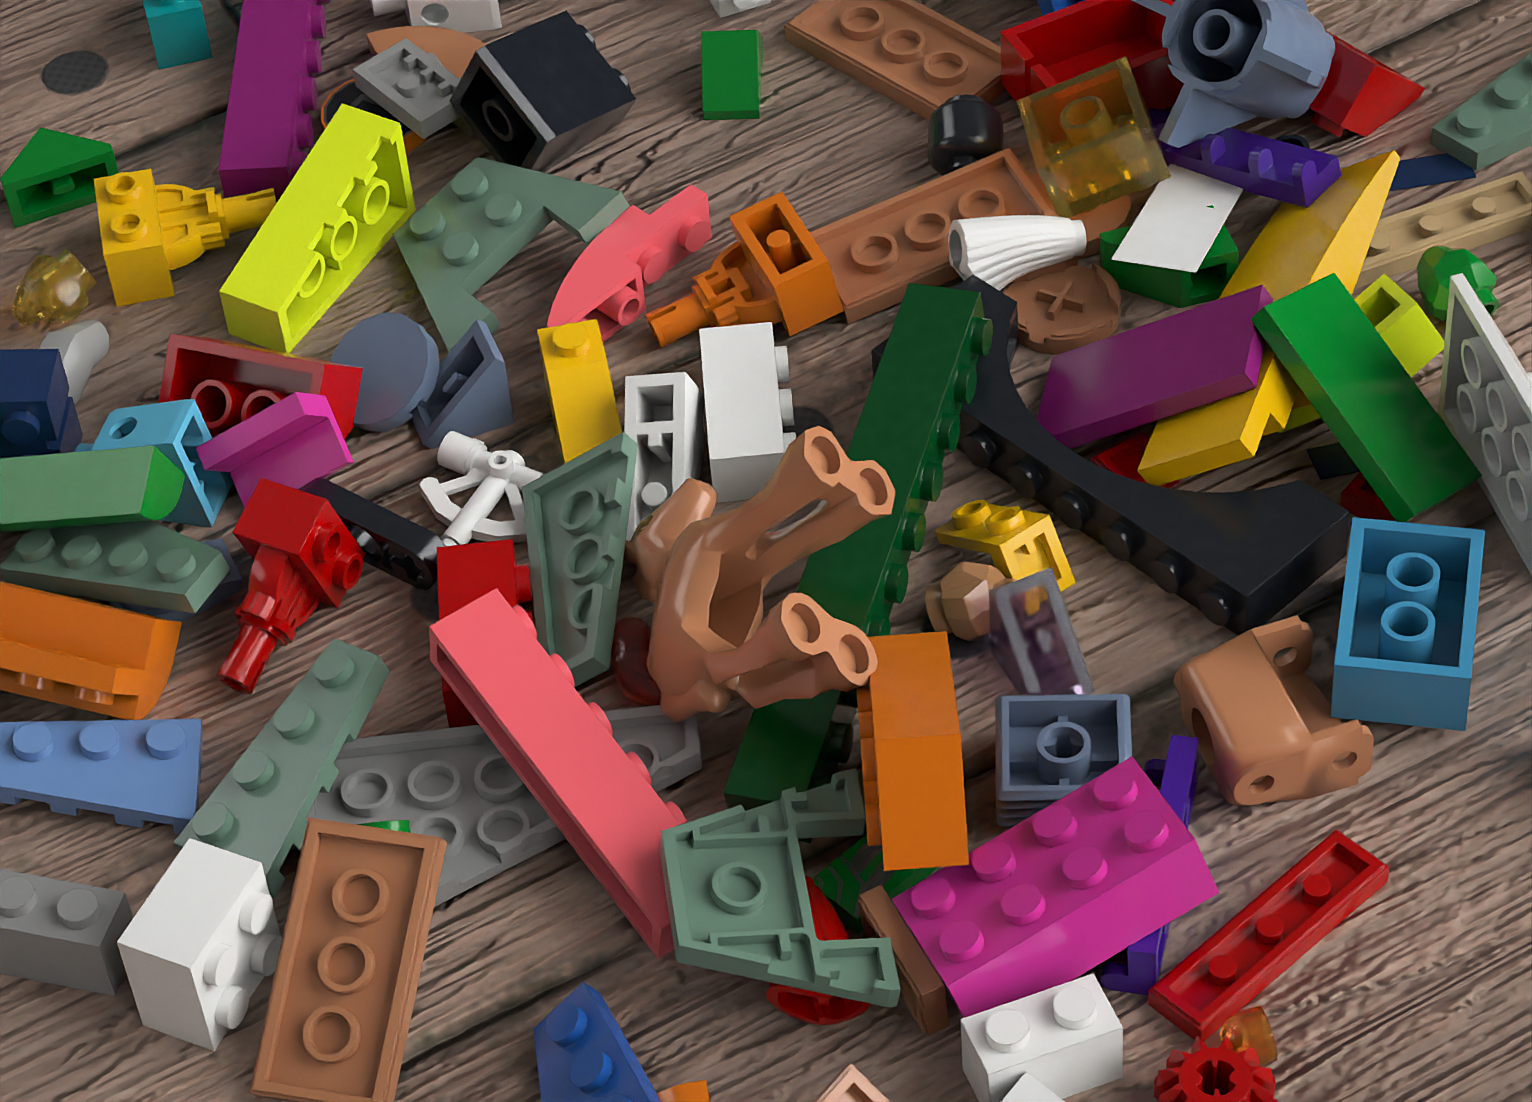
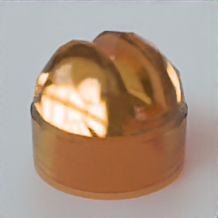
M1261 1006L1239 1011L1227 1018L1220 1031V1042L1228 1035L1233 1044V1052L1235 1053L1255 1047L1257 1056L1260 1058L1259 1066L1277 1061L1274 1036L1267 1016Z

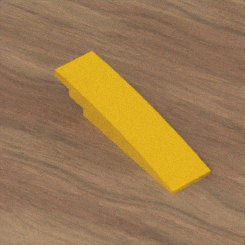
M1395 150L1340 169L1341 177L1308 208L1283 202L1239 264L1219 299L1263 284L1274 302L1332 273L1337 275L1352 296L1400 161V157ZM1265 340L1256 388L1158 420L1137 471L1148 484L1160 486L1255 456L1262 436L1285 430L1291 410L1310 405L1311 403Z

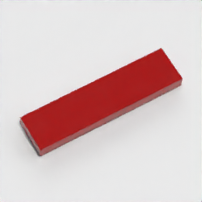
M1336 829L1148 990V1005L1193 1040L1198 1036L1203 1042L1206 1041L1388 882L1389 866Z

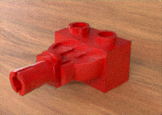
M260 478L232 532L254 562L250 572L248 593L242 604L238 605L234 612V615L238 618L237 625L240 631L216 674L217 678H220V681L226 686L252 695L276 645L281 647L287 646L288 643L291 644L296 635L295 629L309 619L319 603L335 608L339 607L347 590L352 589L357 584L362 573L363 558L365 556L364 551L327 499L264 478Z

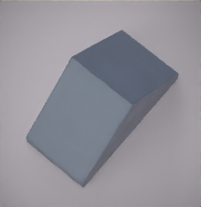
M476 319L440 363L434 391L424 404L419 401L417 406L410 411L414 415L411 419L423 445L429 448L440 447L444 437L450 431L458 432L467 437H473L515 423L505 362L487 324Z

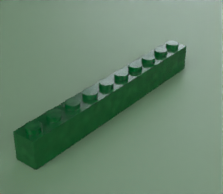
M914 283L908 284L846 454L851 461L874 460L886 470L895 489L892 513L873 520L845 539L810 554L796 593H803L811 597L831 617L857 626L867 637L890 635L889 616L893 604H901L907 591V563L911 552H919L924 542L926 531V518L924 514L929 501L936 502L941 493L943 483L942 462L945 453L954 452L958 443L960 433L959 413L962 404H970L974 397L977 381L975 367L979 355L987 356L991 347L993 323L991 319H987L984 316L980 292ZM855 688L847 692L833 689L812 699H784L754 709L723 792L728 809L742 805L744 810L747 811L780 800L782 791L795 787L796 793L829 784L832 774L836 772L838 763H847L852 751L854 740L852 723L858 709L857 689ZM798 838V841L811 843L812 838Z

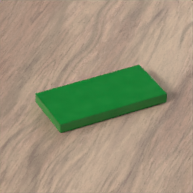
M1335 273L1264 306L1250 318L1397 522L1411 521L1467 488L1482 476Z

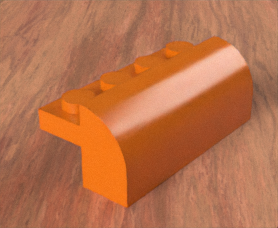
M0 581V690L126 720H141L151 712L166 687L174 662L182 622Z

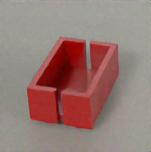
M1085 0L1000 31L1001 84L1025 113L1031 112V120L1055 149L1112 129L1114 118L1119 111L1123 110L1133 113L1137 119L1150 107L1162 110L1173 106L1184 85L1172 74L1168 64L1173 66L1169 59L1168 48L1163 47L1162 31L1166 16L1131 0ZM1160 0L1171 6L1174 3L1173 0Z

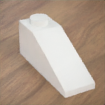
M686 372L625 376L624 433L638 444L626 540L628 541L631 540L638 524L658 509L686 479H700L704 455V394Z

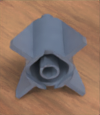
M1131 0L1166 16L1162 31L1163 47L1168 48L1169 59L1173 65L1168 64L1172 74L1184 83L1158 138L1169 145L1180 148L1203 139L1207 134L1218 133L1227 127L1231 128L1258 116L1269 119L1282 117L1298 118L1308 110L1310 103L1318 95L1327 79L1331 59L1336 50L1335 41L1325 31L1322 23L1308 12L1305 0H1175L1172 6L1160 0Z

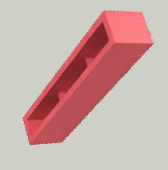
M497 588L429 626L430 661L654 955L659 959L674 950L659 854L661 831L688 822L679 807L672 801L664 803L651 787L650 774L640 757L633 751L625 753L612 737L613 730L604 711L595 702L587 704L574 688V678L565 661L556 653L548 655L537 641L536 629L526 611L519 605L511 607Z

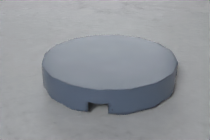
M383 312L363 319L344 335L332 353L330 362L363 368L353 423L363 431L384 432L406 423L414 416L410 411L417 406L419 401L425 404L434 391L440 370L438 347L433 338L427 334L424 327L400 313Z

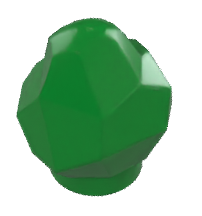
M1439 245L1428 248L1422 254L1417 265V280L1425 309L1446 322L1450 276L1463 273L1490 316L1495 313L1499 307V301L1492 291L1496 285L1497 278L1482 260L1465 248H1449Z

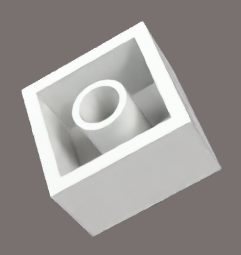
M191 838L185 843L117 941L143 1026L215 1051L228 1030L236 1028L242 1022L248 1009L250 997L264 976H270L276 969L282 941L262 863Z

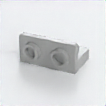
M407 38L352 69L355 86L422 139L450 123L455 124L469 136L475 134L449 101L460 79L442 66L434 54L430 52L425 53Z

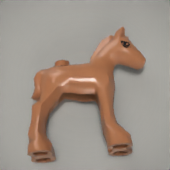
M819 425L805 430L788 445L769 482L758 494L738 508L713 516L718 497L716 491L705 482L692 478L686 479L658 509L638 524L631 540H626L623 559L634 563L635 574L632 580L636 586L637 594L642 596L643 600L655 603L647 668L661 692L660 707L671 721L679 722L705 711L721 713L727 709L730 701L744 698L754 709H758L784 699H812L833 689L847 692L870 682L869 675L877 670L878 661L874 646L865 633L855 625L831 617L811 597L803 593H789L770 609L766 618L761 623L763 619L762 590L775 574L795 561L845 539L869 522L892 513L895 489L886 470L874 460L851 461L831 431ZM822 499L816 509L803 519L779 531L766 532L811 501Z

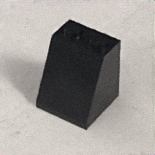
M566 10L491 42L475 51L449 101L497 162L545 173L620 124L635 102L636 97L632 94L626 77L619 70L612 68L597 50L591 33L584 26L577 24Z

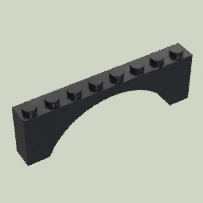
M974 274L954 288L980 292L984 316L987 319H991L993 323V337L987 356L979 355L975 367L977 381L974 397L970 404H962L959 413L960 433L956 449L964 453L973 464L980 468H987L1011 484L1021 496L1028 499L1032 498L1056 514L1066 526L1071 529L1080 530L1104 546L1114 558L1120 561H1127L1151 577L1161 589L1168 593H1175L1202 611L1205 617L1212 623L1224 626L1238 636L1250 629L1266 624L1347 555L1350 511L1301 480L1275 487L1238 492H1194L1170 489L1118 475L1093 464L1071 451L1055 439L1036 420L1024 404L1012 379L1010 369L1018 348L1017 301ZM889 337L871 350L873 380Z

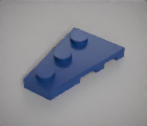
M582 982L533 1028L541 1102H661L603 996L587 983Z

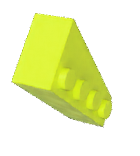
M343 103L341 104L219 290L230 335L274 351L290 353L392 238L393 233L415 212L412 185L401 124L399 122Z

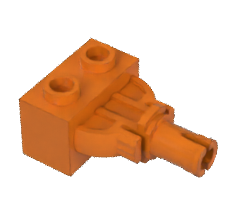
M781 191L730 215L729 219L737 242L723 250L709 270L692 277L694 286L691 287L692 293L664 307L645 313V318L659 347L663 349L678 339L706 326L712 328L772 322L773 325L781 322L791 337L843 312L844 309L829 261Z

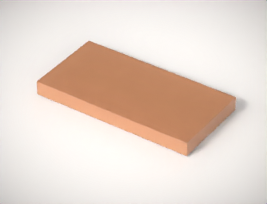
M818 0L784 25L785 40L927 120H930L934 110L956 95H975L983 98L989 104L1006 91L1001 84V46L915 0Z
M1007 148L814 230L810 234L829 261L844 309L840 314L849 325L902 302L909 283L939 286L960 277L949 261V229L953 220L1008 215L1059 216L1011 149Z
M308 817L251 1080L250 1094L256 1097L286 1102H394L447 842L443 838Z

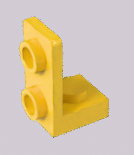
M975 500L955 509L951 514L952 520L935 530L939 543L988 553L991 555L995 567L1006 578L1018 580L1024 590V601L1019 612H1030L1076 583L1050 515L1021 510L1018 506L1005 507L989 504L985 500Z

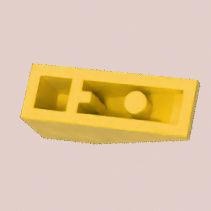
M597 319L537 329L544 379L563 464L622 433L608 362Z

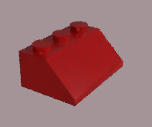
M1325 30L1333 37L1336 50L1331 59L1327 79L1318 95L1309 105V108L1315 111L1310 120L1311 122L1338 137L1342 136L1345 129L1367 137L1421 97L1425 87Z
M170 333L158 403L195 399L212 438L295 392L325 395L345 440L353 428L363 368L213 338Z

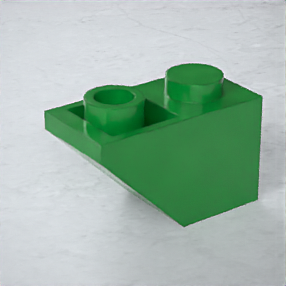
M1224 224L1196 273L1111 260L1132 225L1100 233V267L1104 268L1116 280L1119 289L1178 308L1219 299L1238 268L1239 250Z

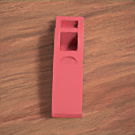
M690 184L650 215L634 205L625 210L591 241L571 267L553 301L547 328L597 319L602 341L604 342L624 326L633 323L640 314L646 311L644 288L658 281L664 273L692 252L698 251L712 238L708 194Z

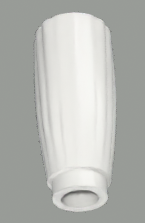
M1008 215L953 220L949 229L950 265L964 281L974 274L999 291L1018 277L1040 268L1072 259L1074 256L1083 255L1086 250L1084 224L1081 220H1070L1065 217Z

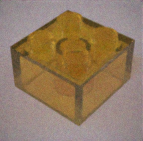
M1127 57L1017 100L1036 169L1059 217L1070 218L1077 214L1090 212L1100 205L1133 192L1143 191L1153 184L1171 177L1149 109Z

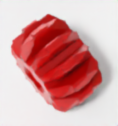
M1228 1035L1219 1044V1048H1209L1197 1036L1191 1045V1054L1172 1049L1170 1056L1166 1060V1069L1158 1070V1076L1154 1080V1097L1157 1099L1156 1102H1277L1274 1099L1276 1081L1272 1074V1068L1259 1066L1260 1058L1257 1056L1255 1047L1238 1053L1233 1052V1044Z

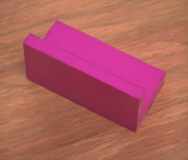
M300 392L289 395L196 447L204 470L230 473L244 509L260 478L302 491L314 479H325L354 463L326 396Z

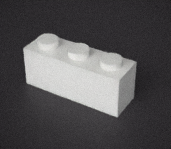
M772 322L699 329L712 486L718 495L716 503L749 500L758 494L769 482L788 445L796 439L795 432L783 433L782 426L794 425L791 388H778V383L790 382L787 346L774 347Z

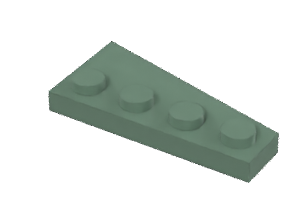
M1532 52L1432 127L1431 145L1464 162L1475 171L1532 146Z
M153 521L30 530L18 540L16 548L0 565V573L7 583L51 593L188 613H196L231 570L221 551Z

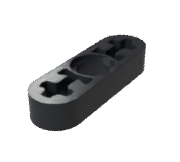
M323 478L314 479L302 490L329 501L364 551L363 562L421 590L430 589L438 581L436 547H444L446 545L433 532Z

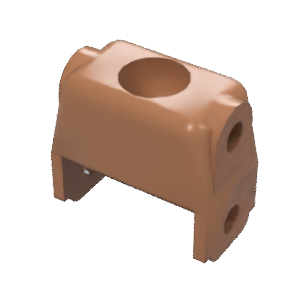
M1298 615L1250 629L1206 653L1189 659L1175 674L1173 683L1181 698L1180 713L1182 720L1191 737L1198 738V750L1223 797L1230 804L1251 806L1262 803L1314 798L1358 784V778L1365 775L1371 769L1374 738L1369 728L1361 725L1358 719L1342 724L1339 718L1331 717V704L1318 687L1303 673L1312 663L1314 635L1308 623L1300 621ZM1292 647L1286 655L1274 658L1280 650Z

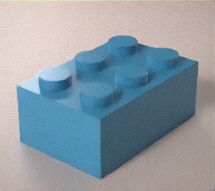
M1352 517L1334 661L1331 717L1466 731L1485 530Z

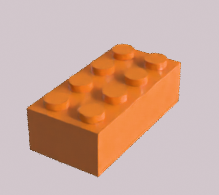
M947 631L868 637L876 653L878 661L877 670L869 675L870 682L856 688L868 846L882 845L884 871L969 865L961 731Z

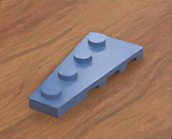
M202 720L0 722V803L17 805L24 798L46 802L50 805L51 812L77 816L80 809L113 814L115 823L142 828L145 820L173 825L174 834L180 835L199 810L203 746Z

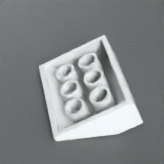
M1464 274L1450 276L1438 412L1447 428L1482 474L1477 481L1532 575V372H1525L1514 351Z

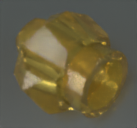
M65 249L56 258H53L51 255H38L28 266L18 285L11 304L12 315L22 325H30L38 320H42L50 325L75 320L89 302L86 294L98 284L68 249Z

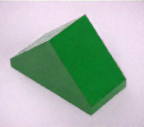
M758 30L701 31L703 120L760 119L764 43L763 36Z
M40 127L2 175L0 181L14 227L17 228L97 202L94 179L112 176L119 173L111 144Z

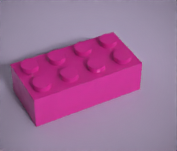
M1131 756L968 853L969 865L944 867L892 898V901L943 982L945 992L961 1017L966 1018L1074 980L1124 950L1129 945L1136 943L1218 894L1219 891L1195 838L1134 757Z

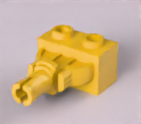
M151 168L134 172H121L112 176L94 179L103 256L117 307L175 296L171 270L190 264L207 250L225 247V240L230 239L229 233L261 227L277 203L274 188L222 199L221 193L216 194L214 187L193 190L176 184L155 185Z

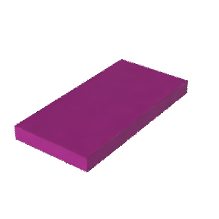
M1262 284L1053 356L1037 421L1055 439L1071 449L1256 388L1265 339L1250 318L1264 306L1272 303V296Z

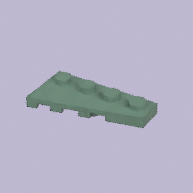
M624 432L522 487L537 641L548 655L556 653L565 661L574 678L575 687L609 670L638 449V444Z
M334 638L174 841L176 846L181 850L188 839L191 838L261 862L269 893L275 899L285 880L279 870L290 849L300 850L307 825L305 819L318 793H329L339 773L338 768L335 766V760L343 744L356 740L390 673V670L381 658L371 652Z

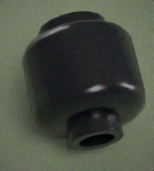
M967 94L956 95L949 98L932 112L928 124L927 156L931 167L942 176L1003 150L1002 118L1000 113L983 98Z

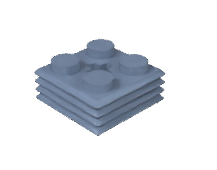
M1126 694L998 696L995 699L997 824L1000 826H1015L1132 756L1130 697Z

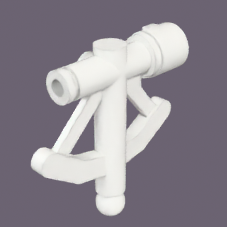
M450 431L444 437L439 447L437 461L439 465L465 476L439 484L436 478L427 477L420 483L421 494L435 517L449 526L440 539L446 546L467 544L471 538L487 542L513 539V543L527 542L524 504L519 491L522 492L523 486L545 474L525 467L524 459L515 451L500 450L491 453L487 451L484 442L455 431ZM480 485L463 508L452 503L448 498V495ZM506 492L515 520L499 522L486 519Z

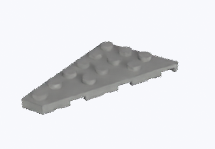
M660 705L604 711L613 730L612 737L625 753L633 751L640 757L650 774L651 787L655 792L702 769L697 715L679 722L671 721L664 714ZM480 725L356 738L353 742L344 743L335 760V766L338 768L339 773L329 793H318L305 819L308 821V817L349 824L410 820L411 833L443 838L447 842L434 907L566 839Z

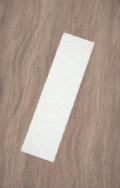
M1170 164L1111 260L1196 273L1243 189Z

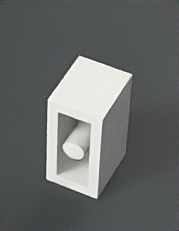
M1094 973L960 1019L963 1071L979 1102H1001L1025 1072L1034 1076L1061 1099L1123 1078V1027Z

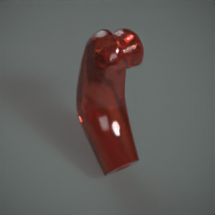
M625 617L615 623L611 651L617 682L623 695L630 702L640 707L660 705L661 692L647 668L651 629L643 619Z

